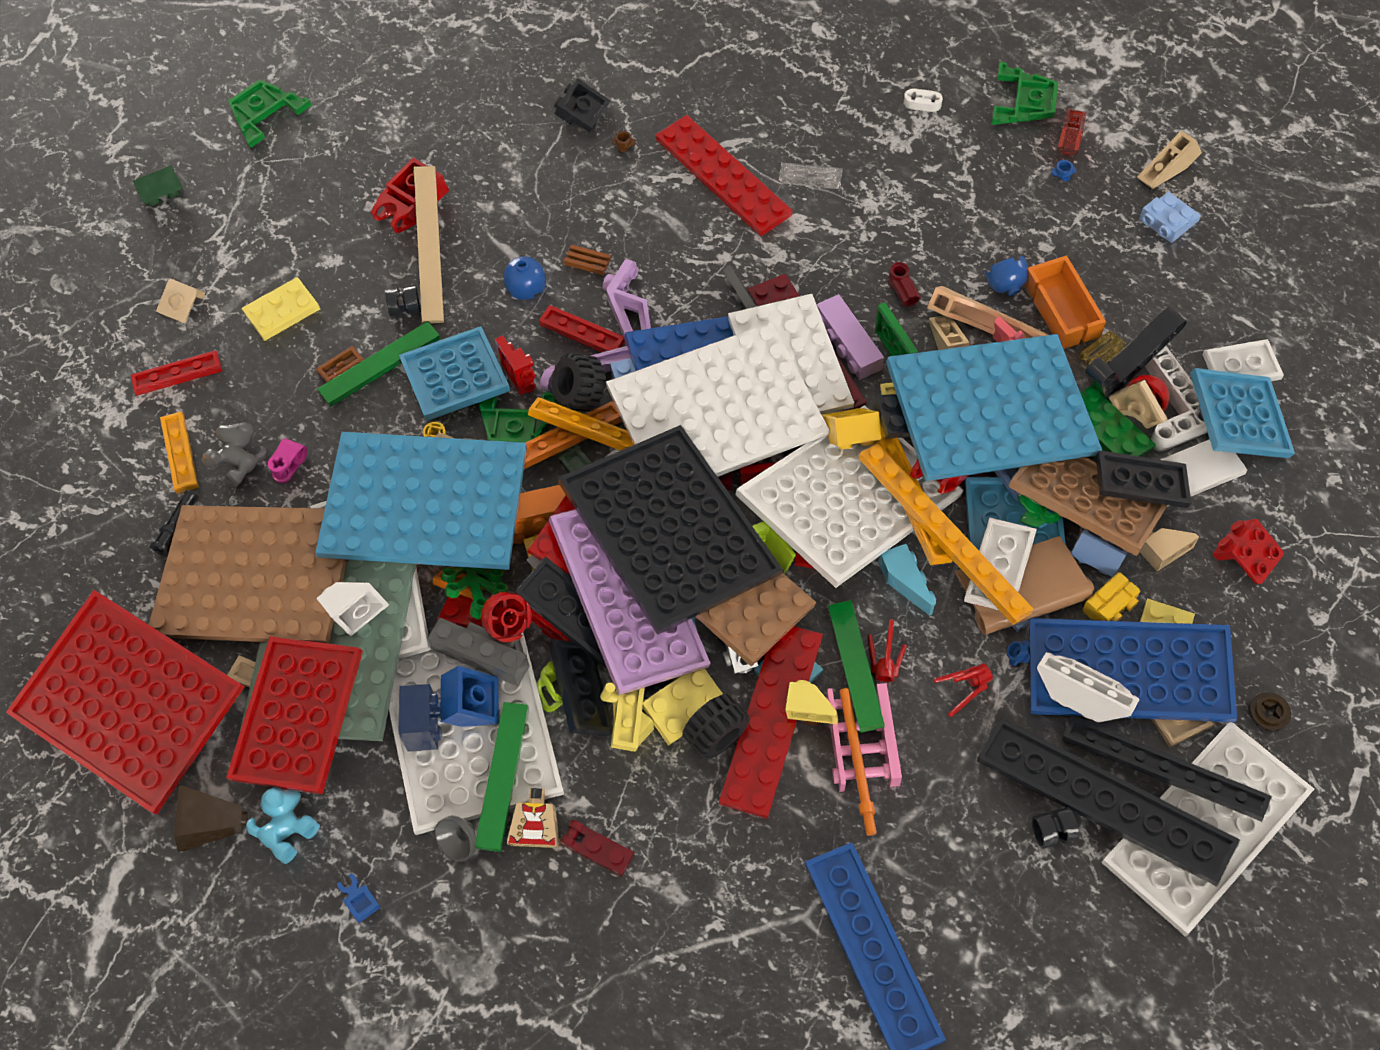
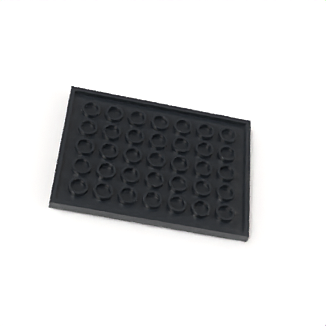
M681 425L563 475L558 479L562 490L657 635L782 574L783 569Z

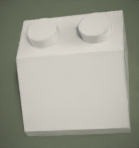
M336 582L317 597V600L332 619L350 636L389 606L387 601L370 583Z

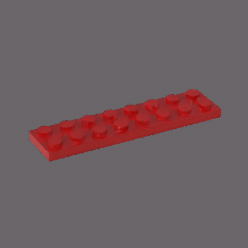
M685 115L656 134V140L760 237L792 216V209L688 115Z
M794 626L766 652L747 712L750 721L743 734L739 737L719 805L768 819L798 721L788 719L786 713L790 682L797 683L799 680L810 681L823 634Z

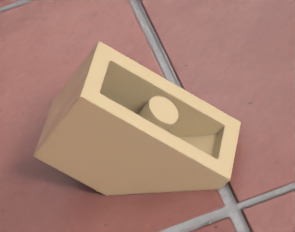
M1161 528L1155 533L1151 532L1140 553L1156 571H1159L1193 549L1199 536L1195 533Z

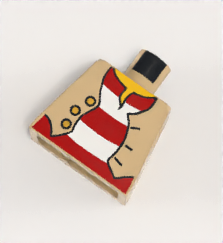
M530 788L529 803L518 802L516 804L507 839L508 845L559 848L556 807L553 804H544L545 789Z

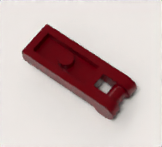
M572 819L568 825L569 830L567 834L562 835L559 843L622 877L634 856V851ZM578 834L584 837L581 843L575 841Z

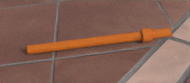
M848 688L840 690V697L860 798L859 812L860 816H863L866 835L871 836L877 834L873 816L875 808L874 803L870 800L850 691Z

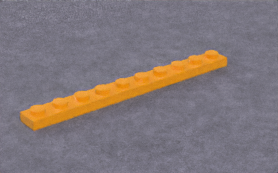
M878 443L860 452L858 459L1012 625L1031 615L1033 611L1031 605Z

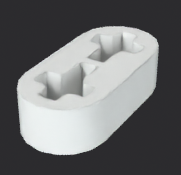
M909 89L905 92L904 105L909 109L935 112L942 106V95L936 91Z

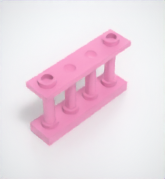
M887 683L877 684L876 694L885 727L876 730L881 731L882 740H879L878 743L860 744L862 754L880 753V755H885L886 763L883 766L864 768L866 778L884 776V779L889 780V786L895 787L900 786L902 775ZM832 688L827 689L826 699L835 709H843L841 699H834ZM855 721V722H856L857 731H860V730H859V726H858V722ZM839 722L838 724H830L836 768L832 769L834 784L838 783L839 792H844L846 780L856 779L854 769L844 770L842 756L851 755L850 745H840L839 733L847 732L845 722Z

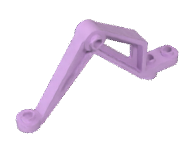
M629 259L623 262L615 276L608 274L603 282V290L607 291L609 305L623 336H625V332L633 331L624 309L639 314L641 330L651 328L647 300L626 293L629 283L638 274L636 262ZM627 346L591 355L601 361L604 372L611 371L610 363L631 358ZM555 365L547 368L540 380V388L551 392L552 389L551 380Z

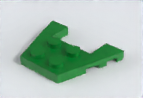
M1000 61L997 80L1018 83L1015 108L994 105L991 125L1054 118L1058 82L1035 73L1033 76L1024 73L1023 69L1019 67L1013 69L1008 67L1007 63Z
M262 80L256 81L228 100L229 106L250 148L265 139L263 132L255 125L282 106L287 105L297 115L312 106L310 99L297 97L293 92L281 91L280 87Z
M552 392L542 393V399L557 404L553 399L554 395ZM497 396L478 402L488 441L526 443L544 434L550 424L529 416V409H496Z

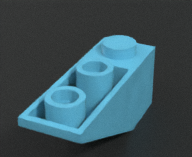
M904 544L881 554L878 564L886 582L926 614L932 615L936 598L934 593L929 591L926 586L925 574L923 571H919L914 552L909 551L907 544Z

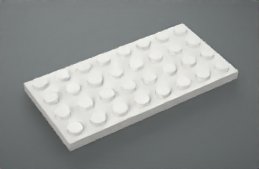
M1229 722L1192 764L1271 795L1272 798L1263 821L1260 822L1173 785L1160 797V799L1240 839L1218 886L1216 887L1124 838L1101 862L1185 937L1314 790L1312 786L1232 722Z

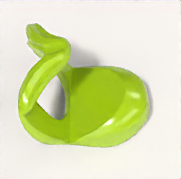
M550 661L542 669L541 677L536 682L542 708L546 712H552L563 705L561 695L555 693L551 684L557 678L553 661ZM546 686L548 692L556 701L551 706L548 705L542 694L541 688Z

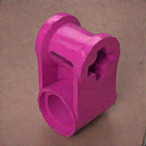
M286 438L280 442L277 450L268 461V467L272 471V477L275 482L282 484L292 479L298 467L306 459L308 452L306 446Z

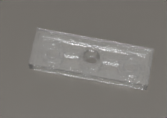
M781 162L779 183L840 189L843 168Z

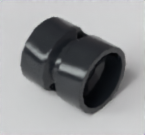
M416 285L405 286L401 291L398 288L385 290L390 317L402 316L404 312L408 314L421 312ZM401 297L403 298L404 304L402 306L399 305L398 298Z
M1069 807L1054 810L1052 815L1046 812L1032 816L1033 832L1038 845L1042 849L1056 846L1058 841L1068 843L1079 839L1077 821Z

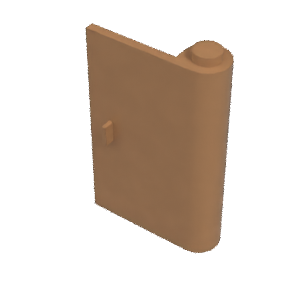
M1060 536L1032 545L1019 594L1031 605L1033 611L1031 615L1016 624L1080 603L1092 597V593H1094L1092 581L1085 577ZM961 569L955 571L957 578L965 592H967L970 578ZM973 604L976 609V622L983 635L1013 626L999 610Z

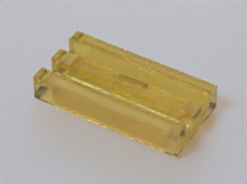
M1109 330L1083 350L1079 358L1086 360V365H1089L1100 356H1102L1101 359L1104 362H1107L1122 351L1127 343L1112 330ZM1110 338L1113 339V340H1112L1111 342H1109L1107 345L1103 346V347H1102L1098 352H1096L1094 355L1089 356V354H1091L1093 351H1095L1098 347H1100L1102 344H1104L1107 340H1109Z

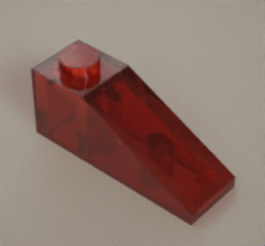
M1066 109L1057 151H1061L1062 154L1069 156L1073 154L1078 155L1087 112Z

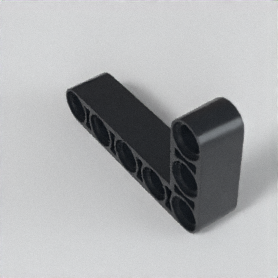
M1170 306L1165 308L1109 364L1098 357L1088 365L1085 373L1090 386L1099 391L1104 398L1110 400L1108 396L1121 390L1183 330L1187 321Z

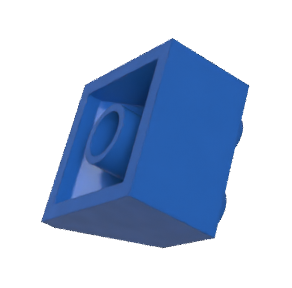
M457 666L441 675L440 722L458 727L498 724V677Z

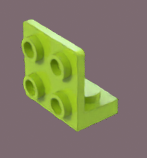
M764 521L753 525V528L783 569L782 573L785 575L796 555L792 547Z

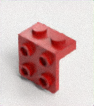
M1258 519L1239 520L1230 527V532L1226 537L1219 541L1213 556L1218 561L1235 559L1255 584H1262L1282 558L1283 550Z

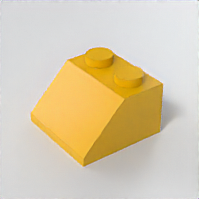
M858 408L821 414L830 430L829 435H827L830 444L838 446L839 449L852 448V444L860 443L861 446L872 445L874 440L882 439L878 411Z

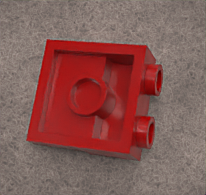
M503 335L496 338L495 342L500 363L519 395L535 390L536 384L534 379H536V374L532 368L534 363L530 355H525L521 347L515 350L511 342L507 343Z

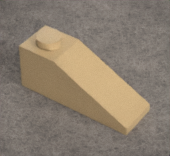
M1181 130L1137 178L1154 189L1187 169L1202 153L1197 140Z
M944 315L929 318V324L938 350L969 346V341L952 318Z

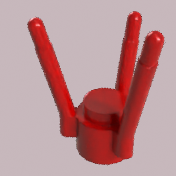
M893 619L889 620L885 658H880L878 663L876 661L873 637L871 634L868 635L872 664L871 674L875 675V679L880 682H893L894 678L898 677L899 667L907 647L906 644L902 645L897 660L893 664L894 661L890 659L894 630Z
M982 663L976 667L972 666L966 670L934 678L933 682L938 683L953 679L956 683L967 679L972 687L977 686L972 693L948 713V716L952 717L980 692L988 689L987 683L992 681L993 677L989 667Z

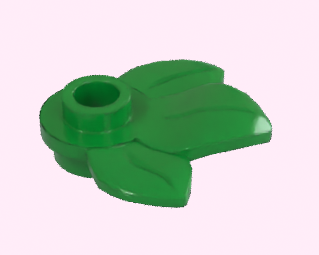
M1022 494L1017 496L1021 505L1027 510L1019 520L1022 524L1040 527L1044 523H1056L1061 518L1058 513H1049L1047 511L1049 508L1039 505Z

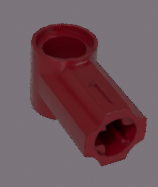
M896 262L890 268L888 285L895 290L903 306H913L920 301L921 296L909 276L910 270L907 264Z

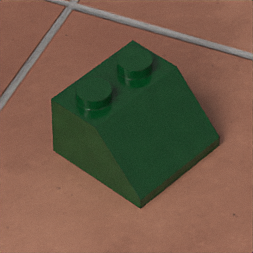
M172 165L133 180L143 204L148 203L149 206L160 203V198L168 195L169 198L180 194L179 190L183 189Z

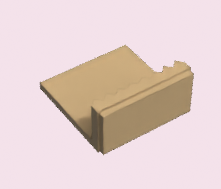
M170 278L156 312L186 323L195 298L203 299L205 292Z

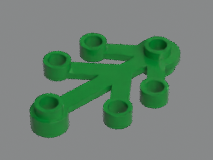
M455 566L442 570L441 579L448 583L445 589L446 596L456 598L461 591L468 586L470 587L473 598L470 615L475 619H481L482 608L487 599L483 598L480 587L488 590L493 595L507 592L508 586L501 583L503 578V571L501 569ZM476 572L488 577L489 581L477 575ZM461 573L466 574V576L459 580L457 583L454 582L458 575H460Z

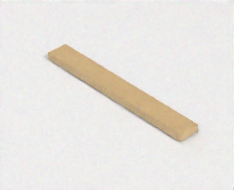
M435 166L414 167L422 324L427 321L430 324L444 323Z

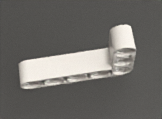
M1165 346L1145 366L1150 375L1157 376L1165 382L1169 389V401L1179 414L1158 424L1154 430L1151 440L1156 444L1154 449L1161 452L1207 433L1193 382L1167 346Z

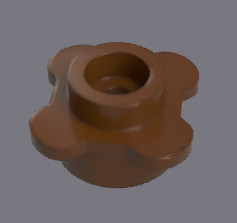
M620 131L612 139V144L616 145L619 151L625 152L630 146L636 145V140L632 139L629 132Z

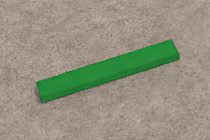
M427 321L317 388V390L329 407H332L402 364L399 357L400 354L440 340V335Z
M852 601L828 605L860 733L884 728L883 716Z
M503 703L476 836V849L497 852L502 850L528 717V705Z

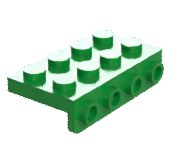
M1092 386L1080 391L1102 451L1143 457L1154 450L1156 444L1104 398L1099 391Z

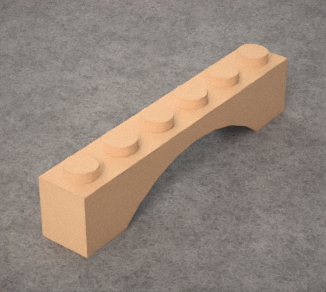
M944 286L935 288L927 308L946 317L967 323L992 335L995 332L994 322L999 316L1016 332L1021 330L1025 338L1049 335Z

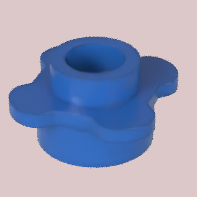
M1061 160L1057 163L1056 168L1052 169L1051 174L1063 181H1069L1070 176L1076 173V168L1070 161Z
M1023 640L1022 643L1014 641L1008 646L1007 656L1012 666H1016L1021 662L1027 663L1030 660L1029 641Z

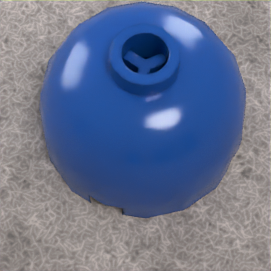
M527 256L513 259L504 270L505 289L510 292L512 297L520 300L532 299L538 292L541 294L546 286V275L542 265L535 259Z
M1019 256L1020 260L1014 261V258H1009L992 265L990 272L985 270L984 275L990 288L998 293H1008V296L1019 293L1021 291L1020 287L1024 286L1028 280L1026 258Z

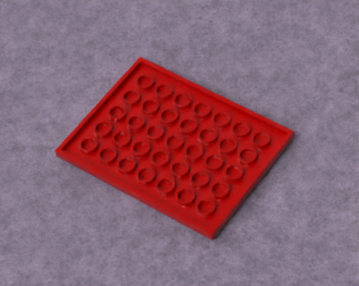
M93 590L6 713L145 809L157 815L245 686L104 595Z

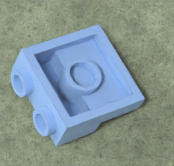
M1168 191L1160 199L1156 197L1142 209L1139 219L1161 237L1172 243L1196 224L1201 215Z

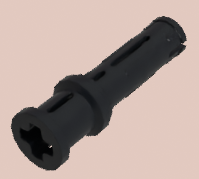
M185 490L168 522L160 527L157 539L150 544V548L155 553L168 556L182 505L193 506L199 498L195 492Z

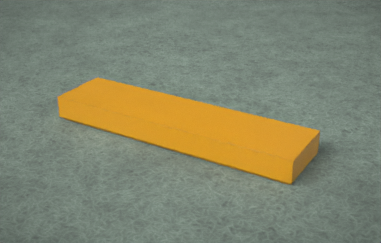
M183 412L160 417L176 494L182 493L185 490L199 488Z

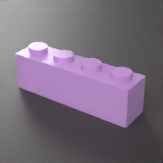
M838 294L816 304L829 339L836 346L839 356L841 358L844 357L850 372L852 374L855 373L858 379L861 380L881 371L884 356L841 296Z

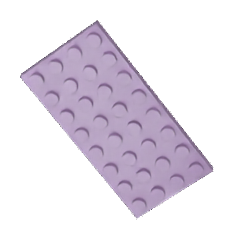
M572 510L550 516V525L618 695L709 667L711 663L692 619L657 635L578 512Z

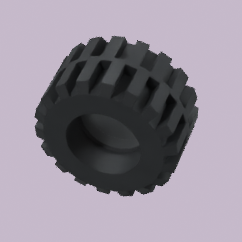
M566 353L563 357L561 356L552 372L551 392L554 395V401L558 405L571 410L586 412L594 410L599 405L600 399L603 398V391L606 386V375H604L605 370L601 366V361L597 360L595 356Z
M722 694L709 700L692 715L683 729L682 736L702 759L707 760L718 756L732 746L745 731L750 718L729 694Z

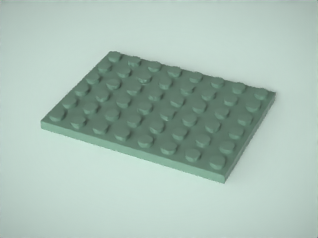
M349 559L347 561L343 582L370 583L387 601L389 606L352 636L334 621L329 644L359 647L363 650L338 739L383 741L412 591L413 576L417 564ZM260 642L241 728L268 642Z

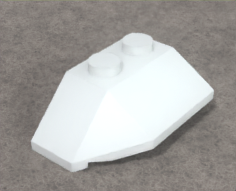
M1046 652L1037 667L1051 699L1096 722L1131 716L1139 701L1138 697L1132 695L1118 681L1074 659L1054 656Z

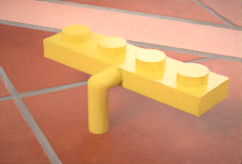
M607 683L600 698L606 702L616 703L611 748L635 752L638 748L644 688L618 695L613 693L615 685Z

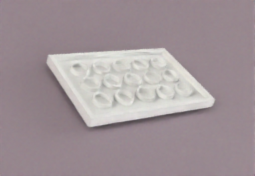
M812 294L728 313V320L734 336L765 324L773 323L821 414L853 408L854 401Z

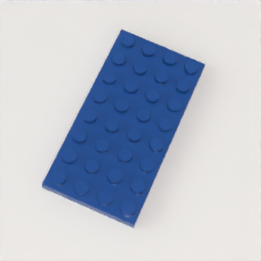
M1029 619L1030 714L1083 716L1079 712L1062 706L1059 702L1051 699L1037 669L1047 652L1054 656L1074 659L1118 681L1132 695L1138 697L1139 701L1132 715L1123 718L1236 722L1237 720L1230 625Z

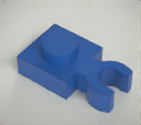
M351 873L349 874L352 880L351 886L344 887L341 882H338L337 886L343 894L349 895L343 902L356 921L360 923L381 907L366 885L359 888L358 879Z

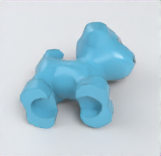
M272 787L263 794L260 803L263 812L272 817V820L260 828L257 827L255 818H251L247 821L245 828L249 834L257 837L263 845L270 848L278 860L287 864L296 856L297 851L290 843L283 842V840L293 833H298L306 839H310L317 833L320 824L311 816L305 815L298 819L294 814L293 810L301 799L300 791Z

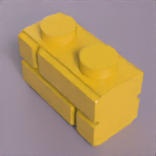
M1117 573L1086 601L1083 612L1094 621H1120L1123 617L1121 614L1126 609L1131 611L1138 604L1139 600L1137 597L1140 589L1132 582H1129L1123 574Z

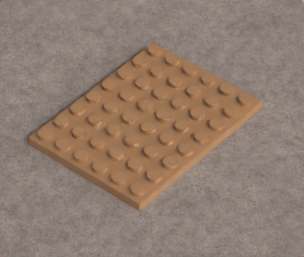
M182 505L149 625L169 638L268 642L271 636L329 644L334 620L317 600V597L336 582H343L348 559L317 558L315 552L325 509Z

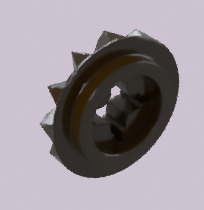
M1265 692L1257 695L1249 707L1251 711L1250 717L1256 721V726H1262L1266 731H1278L1286 727L1291 719L1289 704L1284 698L1275 693ZM1275 706L1274 716L1265 717L1266 709L1269 710Z

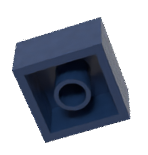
M430 684L399 686L398 734L407 751L438 750V741L442 740L441 725H438L440 702H438L437 693L433 692Z

